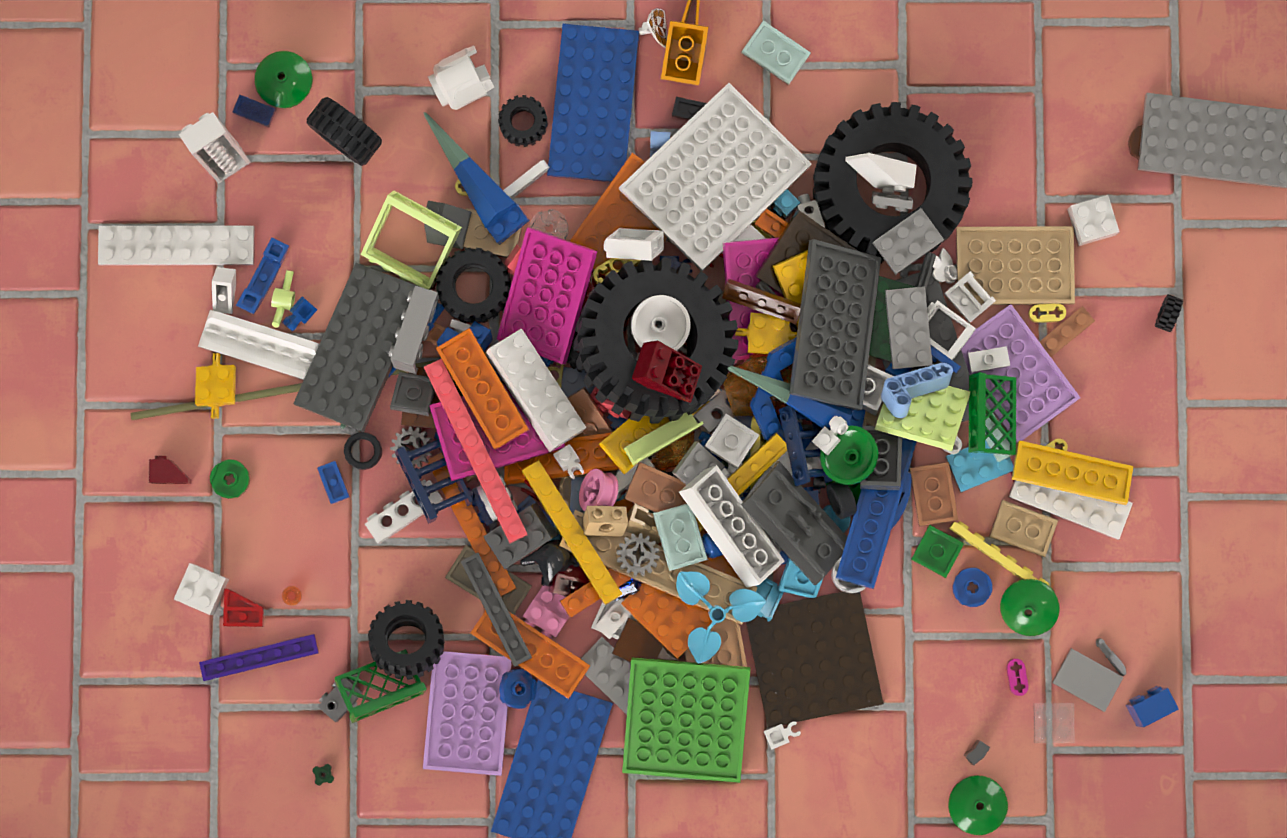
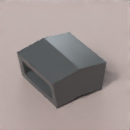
M977 740L964 756L971 765H975L985 757L990 747Z

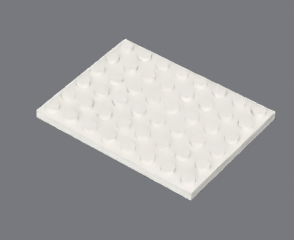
M728 83L619 187V190L660 231H663L664 235L696 267L703 271L723 252V242H733L812 163Z

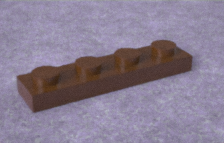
M728 279L722 296L723 299L797 324L800 316V303Z

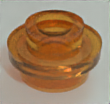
M289 586L283 590L282 599L285 604L294 606L301 601L302 593L297 587ZM291 592H294L296 595L293 600L289 598Z

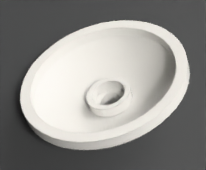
M666 295L649 297L642 301L633 313L631 319L633 338L641 348L644 342L658 340L670 348L678 350L685 343L690 332L689 314L682 303L675 298ZM660 320L661 326L656 328L655 322Z

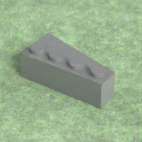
M415 286L414 290L409 292L407 299L409 305L407 309L403 310L401 320H403L402 326L396 330L395 346L392 345L389 351V357H391L390 359L395 369L417 374L416 360L421 359L423 354V344L421 343L428 337L429 326L427 324L433 320L439 299L438 292Z

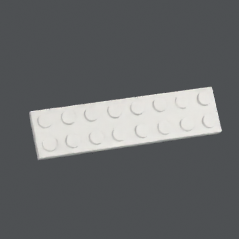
M99 226L98 265H254L255 227Z

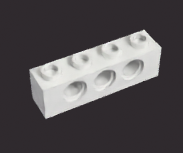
M424 479L421 481L422 485L426 487L433 484L431 480L426 482ZM409 490L399 496L400 500L395 504L393 501L383 507V512L380 514L374 513L367 518L368 522L365 523V526L378 544H381L423 515L420 505L415 503L413 491L411 493ZM438 491L431 493L428 497L431 504L444 501ZM402 505H406L409 509L405 516H401L398 512L399 507ZM386 516L392 518V524L389 527H384L382 524V520Z

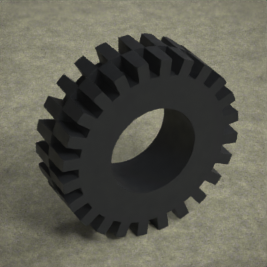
M891 102L889 107H881V103L873 104L868 111L862 112L861 109L857 110L849 120L841 121L834 133L826 139L813 175V199H816L821 216L825 222V228L859 252L881 257L880 264L884 262V258L873 245V242L921 208L945 241L962 220L970 201L969 191L973 183L972 178L969 177L971 162L969 158H965L963 155L965 148L961 139L956 141L953 138L954 129L949 124L943 127L937 122L938 115L930 112L928 116L920 113L921 107L913 104L909 109L901 108V102ZM882 152H897L906 155L920 167L926 181L924 202L916 210L901 216H887L874 211L862 199L857 187V171L845 161L846 157L865 153L876 155ZM941 243L933 249H931L930 252L936 250L941 245Z
M662 258L657 265H653L650 260H641L636 267L630 261L623 264L618 273L612 270L606 275L601 284L598 283L581 311V316L575 327V332H578L573 342L574 351H579L580 353L576 360L578 371L585 369L587 372L583 380L587 388L593 385L598 388L599 391L595 398L600 403H603L607 398L615 403L611 410L614 413L620 415L624 409L630 411V420L639 422L645 415L649 416L650 423L655 424L660 423L664 417H668L671 422L679 420L686 412L688 416L693 414L702 404L705 405L727 378L726 375L729 373L728 367L733 366L735 362L732 356L738 349V340L732 337L738 327L736 320H728V316L733 310L729 301L720 304L718 299L722 294V290L719 286L715 285L709 290L704 285L708 276L703 272H700L696 278L688 275L691 265L684 262L677 269L671 268L672 259ZM666 295L675 298L682 303L689 314L690 332L686 340L687 357L702 366L690 403L647 388L632 379L637 360L631 355L625 344L623 336L624 322L633 316L637 306L649 297Z

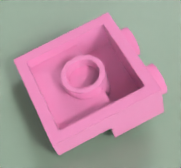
M542 586L523 617L526 618L524 622L533 628L536 625L542 628L541 633L551 639L552 636H558L569 615L560 603V600L564 599L565 596L548 592L549 586Z

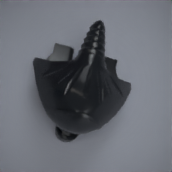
M550 540L520 560L523 566L538 564L543 575L541 579V585L552 586V578L558 572L566 571L571 565L574 567L580 565L572 552L559 546L561 540Z

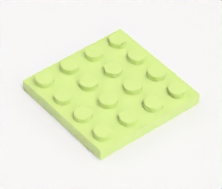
M948 386L945 389L912 398L908 415L904 418L894 417L883 403L875 430L952 451L969 400L970 391Z

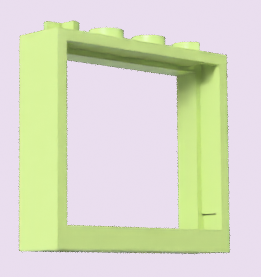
M392 191L387 195L361 255L370 259L369 262L381 265L385 271L399 275L402 280L410 281L417 286L431 290L436 284V278L440 272L439 268L445 264V259L448 258L462 227L402 194ZM393 206L449 236L430 278L374 248Z

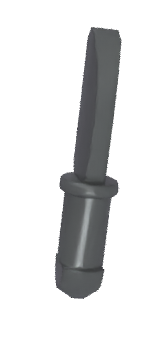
M1096 639V646L1101 649L1119 674L1125 676L1126 668L1122 661L1114 654V651H1111L1103 639Z

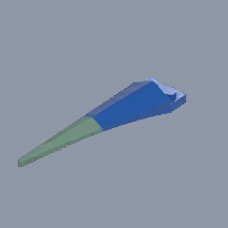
M424 112L427 122L482 223L500 245L530 220L519 205Z
M728 367L729 371L775 396L821 428L827 427L831 430L829 422L834 416L842 417L847 421L848 426L863 427L866 411L864 409L857 411L789 394L790 383L737 367Z

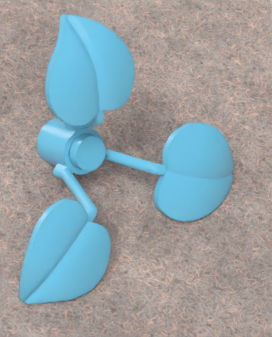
M681 571L678 573L676 587L681 600L686 604L695 605L701 599L709 608L708 614L712 622L707 630L702 627L696 628L688 637V647L695 661L698 664L712 658L721 645V637L719 633L711 631L712 627L716 623L722 622L726 617V613L732 610V615L736 620L749 622L759 614L762 607L766 604V600L755 591L738 589L729 596L732 606L726 609L719 605L712 606L703 597L710 589L709 580L705 575L695 571Z

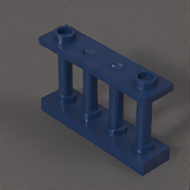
M789 405L779 409L795 486L810 482V477L824 476L825 483L835 482L826 475L823 468L810 470L807 468L806 458L820 457L821 449L818 447V449L804 450L802 439L815 438L823 428L812 421L814 430L800 431L797 420L808 418L800 412H796Z
M437 432L434 435L435 441L413 451H406L403 446L395 452L428 524L436 521L438 511L463 500L469 506L473 502L472 498H474L470 487H466L462 478L451 481V478L447 477L427 487L422 485L420 481L421 476L447 465L445 458L420 469H414L412 465L414 458L437 448L440 449L444 457ZM453 483L457 484L461 493L437 504H431L428 498L431 493Z

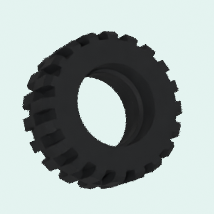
M329 97L321 99L306 121L307 125L324 140L361 166L368 163L382 144V139L377 133Z
M469 247L465 248L464 251L460 252L458 250L454 252L455 255L445 259L446 262L439 268L440 272L436 278V291L442 306L452 317L464 323L470 322L473 324L474 321L485 323L491 318L494 319L500 311L504 310L511 288L510 276L506 266L498 256L496 257L492 252L484 251L482 248L476 247V249H471ZM471 268L484 270L492 281L490 295L484 301L476 304L463 301L456 292L458 276Z
M406 600L405 604H401L400 601L394 602L395 606L392 607L390 605L385 606L383 613L379 611L375 615L376 620H372L370 624L371 630L368 631L369 648L377 667L380 670L384 669L385 674L389 676L395 674L396 679H402V676H406L407 680L413 679L414 675H418V677L424 676V671L426 670L428 672L432 671L434 663L438 664L441 660L440 655L444 652L445 643L443 627L437 614H433V610L429 607L424 608L423 603L417 602L416 605L412 604V600ZM403 626H413L424 633L425 642L414 653L400 654L390 649L388 645V638L391 633Z

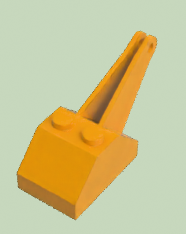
M688 0L682 21L670 20L661 79L699 85L709 27L698 25L700 0H696L695 23H686L692 0Z

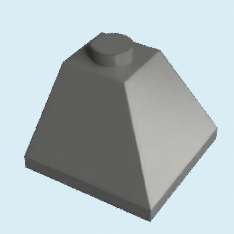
M428 201L427 209L462 227L452 248L463 249L472 212L449 204ZM424 223L427 243L445 246L449 236Z

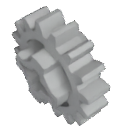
M409 426V431L402 428V434L396 433L398 438L397 440L392 439L395 446L390 447V449L396 452L397 449L404 446L406 451H413L406 447V445H413L417 449L422 447L421 440L426 445L432 441V438H426L428 433L425 431L421 433V428L417 427L414 430V427ZM407 436H410L408 440L403 441ZM428 452L416 460L413 459L412 465L414 469L416 465L421 468L422 461L428 463L429 461L426 457L433 454Z
M642 533L639 534L638 538L632 534L630 540L627 537L624 538L625 544H619L622 550H617L616 552L617 555L621 556L617 559V562L623 563L620 566L621 570L627 568V575L630 572H634V577L638 573L644 577L645 571L652 573L651 566L657 567V563L654 560H659L660 556L655 555L659 552V548H654L655 541L649 542L650 536L643 539ZM636 543L632 549H627L629 545ZM643 544L646 545L650 551H646L643 547ZM638 547H639V548H640V549H639V552H640L641 557H640V559L638 560V563H636L637 559H636V555H634V554H636V551L638 550ZM626 559H629L633 563V566L629 565ZM650 561L646 566L640 568L643 562Z

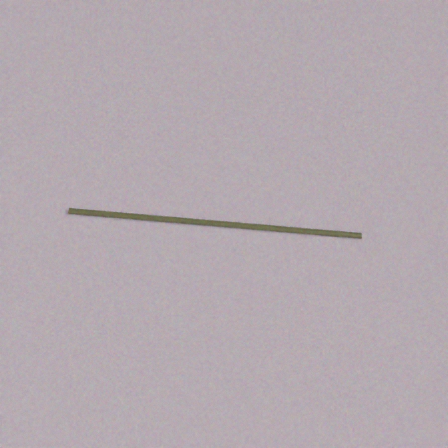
M437 360L416 363L415 365L416 367L424 368V366H427ZM396 369V370L393 372L392 375H397V374H399V372H403V373H408V372H405V371ZM302 383L236 394L235 403L299 392ZM195 402L132 412L131 419L138 420L207 408L209 406H196Z

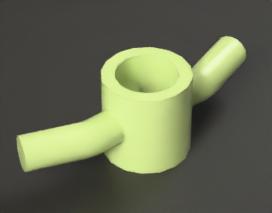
M286 270L283 288H275L273 292L271 306L277 308L272 322L274 327L280 326L284 310H290L294 305L295 292L290 291L294 271Z

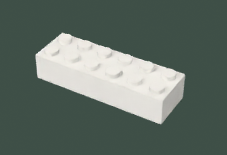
M522 329L487 350L485 355L549 452L585 430V424Z
M717 465L704 469L679 491L747 588L760 585L784 562V559L760 525L741 506L743 501Z

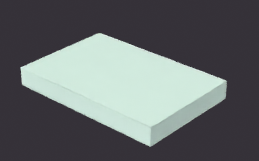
M764 20L741 51L746 57L788 85L811 54V52Z
M688 504L653 513L669 571L708 560L695 514Z

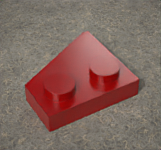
M224 588L223 626L263 627L264 607L230 589Z

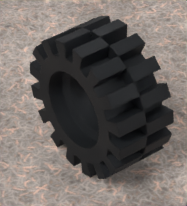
M1167 294L1157 315L1155 327L1171 332L1180 315L1183 299Z

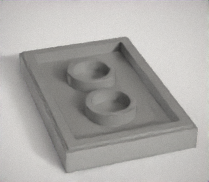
M1070 648L1052 683L1105 712L1123 677Z

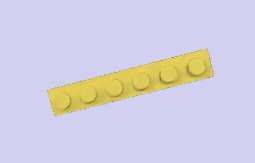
M954 521L948 528L1021 580H1038L1032 575L1034 572L1025 566L1021 568L1016 564V559L1010 555L1006 557L1000 553L1001 549L992 543L988 545L984 542L985 538L976 532L974 534L969 532V527L963 522L959 521L957 523ZM1039 578V581L1046 583L1048 586L1050 585V583H1048L1043 578Z

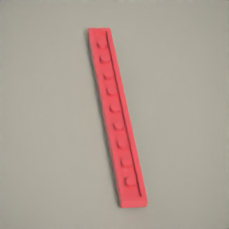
M439 359L424 366V370L509 544L527 536L528 534L443 360Z

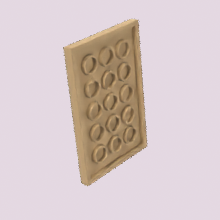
M1073 226L956 228L957 282L971 271L974 274V279L990 297L993 296L996 300L992 305L1075 304ZM966 282L964 286L981 305L985 302Z

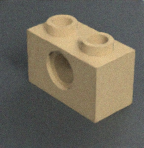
M587 506L583 516L584 535L623 536L628 525L626 507Z

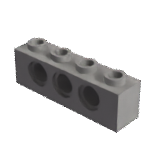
M753 366L747 369V371L759 374ZM740 376L736 378L693 416L697 423L703 421L704 424L699 427L701 431L713 434L725 414L735 418L737 416L736 411L740 408L744 410L750 405L751 402L749 400L756 395L758 387ZM740 387H747L750 393H742ZM726 399L734 400L735 406L727 405ZM717 411L721 414V418L715 419L711 413Z

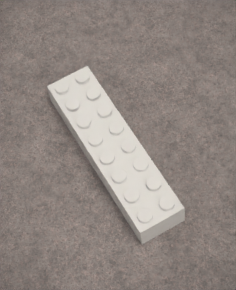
M213 112L210 114L205 113L199 118L197 123L185 126L179 134L191 154L218 183L251 163L238 142Z

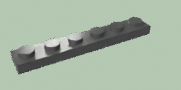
M479 553L462 560L461 563L514 667L531 659L532 656Z

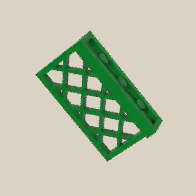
M980 372L969 375L968 453L1016 455V377L988 375ZM986 379L991 380L995 385L991 391L986 388ZM1004 381L1010 382V390L1007 393L1001 387ZM997 389L1003 395L999 402L992 395ZM988 398L995 405L990 411L986 407V400ZM1005 400L1010 404V409L1007 412L1001 406ZM996 409L1003 415L999 421L992 414ZM988 417L995 424L990 430L985 425V420ZM1005 419L1010 423V429L1007 432L1001 426ZM996 428L1003 434L999 440L992 434ZM988 437L994 443L991 449L985 448V440ZM1005 438L1010 443V450H1005L1001 445Z
M406 649L397 652L400 654H408ZM376 661L334 678L350 713L349 718L352 723L423 695L427 690L424 682H421L418 675H414L415 683L408 685L402 682L404 676L399 681L389 677V675L386 676L376 672L378 668ZM366 671L372 674L369 683L358 679L361 672ZM374 675L385 679L382 688L371 684ZM346 678L353 680L352 689L343 687L341 680ZM387 680L398 684L396 691L390 692L384 689ZM357 682L367 686L364 695L354 691ZM369 688L380 691L379 697L376 699L367 697ZM352 695L362 698L361 704L354 708L350 702Z

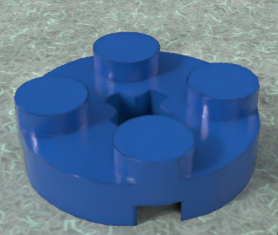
M964 569L954 578L952 585L953 594L962 605L968 607L981 606L989 599L992 593L991 579L980 569ZM969 582H973L974 585L978 586L975 589V593L967 590V587L970 585Z
M512 669L509 672H505L502 675L499 686L501 702L511 708L522 709L527 707L530 701H533L536 697V680L524 669ZM517 684L521 687V691H518V693L515 691Z

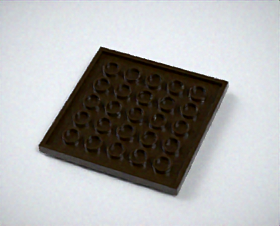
M838 592L780 604L777 606L770 621H767V618L757 615L753 620L746 622L768 728L884 704L860 592Z

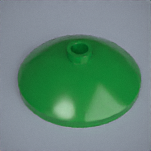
M278 51L268 55L260 62L255 72V87L259 96L267 104L276 108H291L300 104L308 96L312 87L313 78L309 65L301 56L293 52ZM280 74H285L284 79H278Z
M850 425L843 435L837 434L841 441L829 455L825 454L822 450L820 452L821 466L826 475L833 481L844 485L856 484L866 479L873 472L878 461V446L874 437L865 429ZM856 455V459L851 461V457Z
M1022 579L1014 582L1005 590L1001 598L1000 611L1004 622L1010 629L1021 635L1037 636L1049 631L1055 625L1060 612V604L1056 593L1046 583L1036 579ZM1025 610H1031L1032 614H1027Z
M976 775L967 777L955 785L949 796L948 809L953 822L962 831L972 835H986L995 831L1005 820L1008 811V801L1004 790L996 781L985 776ZM979 802L983 804V808L981 810H978L976 808V805Z

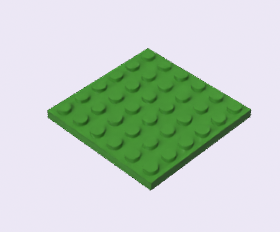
M631 657L622 773L740 783L750 667Z

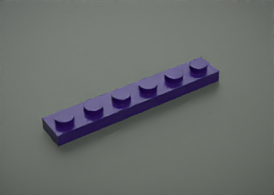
M315 634L202 661L199 662L203 681H208L318 654L319 650Z

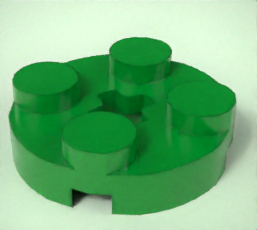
M229 459L215 465L210 474V483L217 495L227 499L239 498L249 487L250 474L242 463ZM233 474L235 482H231L228 485L225 477Z

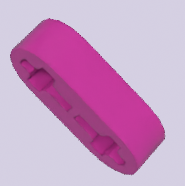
M1012 659L1006 665L1009 688L1014 695L1022 696L1028 691L1025 665L1020 659ZM1013 662L1021 666V669H1018V676H1016L1014 670H1011V666H1014ZM1017 678H1019L1020 684H1024V688L1021 689L1020 693L1018 690H1014V686L1017 685Z

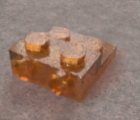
M695 430L652 455V464L657 470H667L679 464L694 443Z

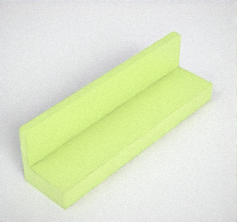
M686 412L679 420L664 424L623 449L632 464L635 465L698 429L704 423L703 421L697 423L693 415L688 416Z

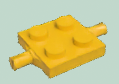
M751 313L748 329L738 328L735 336H747L748 353L768 354L775 348L797 337V332H791L790 322L765 313Z
M213 353L212 365L196 367L195 405L211 407V418L218 419L219 407L235 404L236 366L221 365V354Z

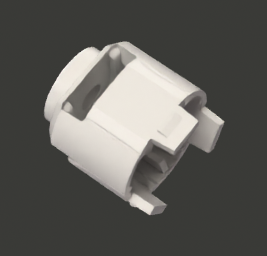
M474 45L441 60L438 64L434 65V74L428 76L442 106L449 104L451 109L457 110L488 95L487 91L494 88L485 65L475 68L470 56L477 53Z

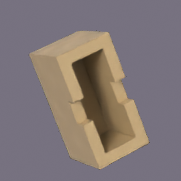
M634 504L627 513L628 525L625 531L638 537L642 533L643 539L650 536L649 541H655L658 545L661 540L653 513H650L649 509Z

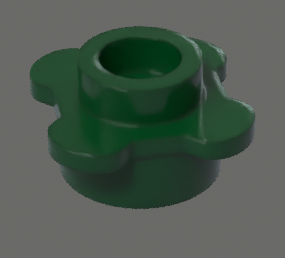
M325 764L323 767L315 766L312 772L315 774L316 785L320 786L322 783H332L334 781L331 765Z

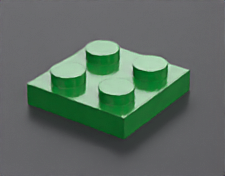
M929 525L911 560L946 578L964 543Z

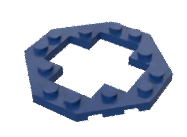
M797 337L768 353L766 359L768 362L761 375L783 381L780 370L794 362ZM758 387L755 398L752 397L750 407L763 439L768 440L777 433L785 441L783 428L770 399L773 395ZM798 421L799 430L803 431L802 426ZM814 438L802 439L804 450L810 442L813 443L812 440Z

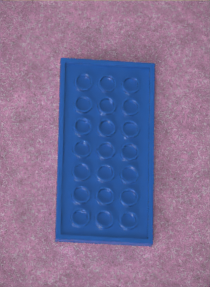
M573 24L562 25L548 162L550 168L548 169L547 176L612 182L627 161L639 31Z
M537 681L536 697L533 701L531 700L491 832L510 838H572L611 712L612 702L576 691L567 699L542 681Z

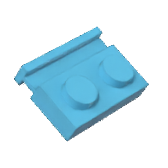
M768 578L760 585H756L758 587L756 592L766 600V604L762 607L758 616H763L767 618V621H770L784 592L779 591L778 584Z

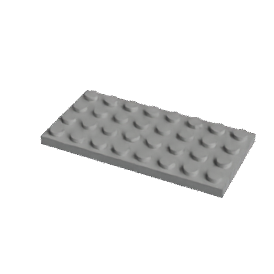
M1154 93L1145 94L1138 170L1287 188V110Z

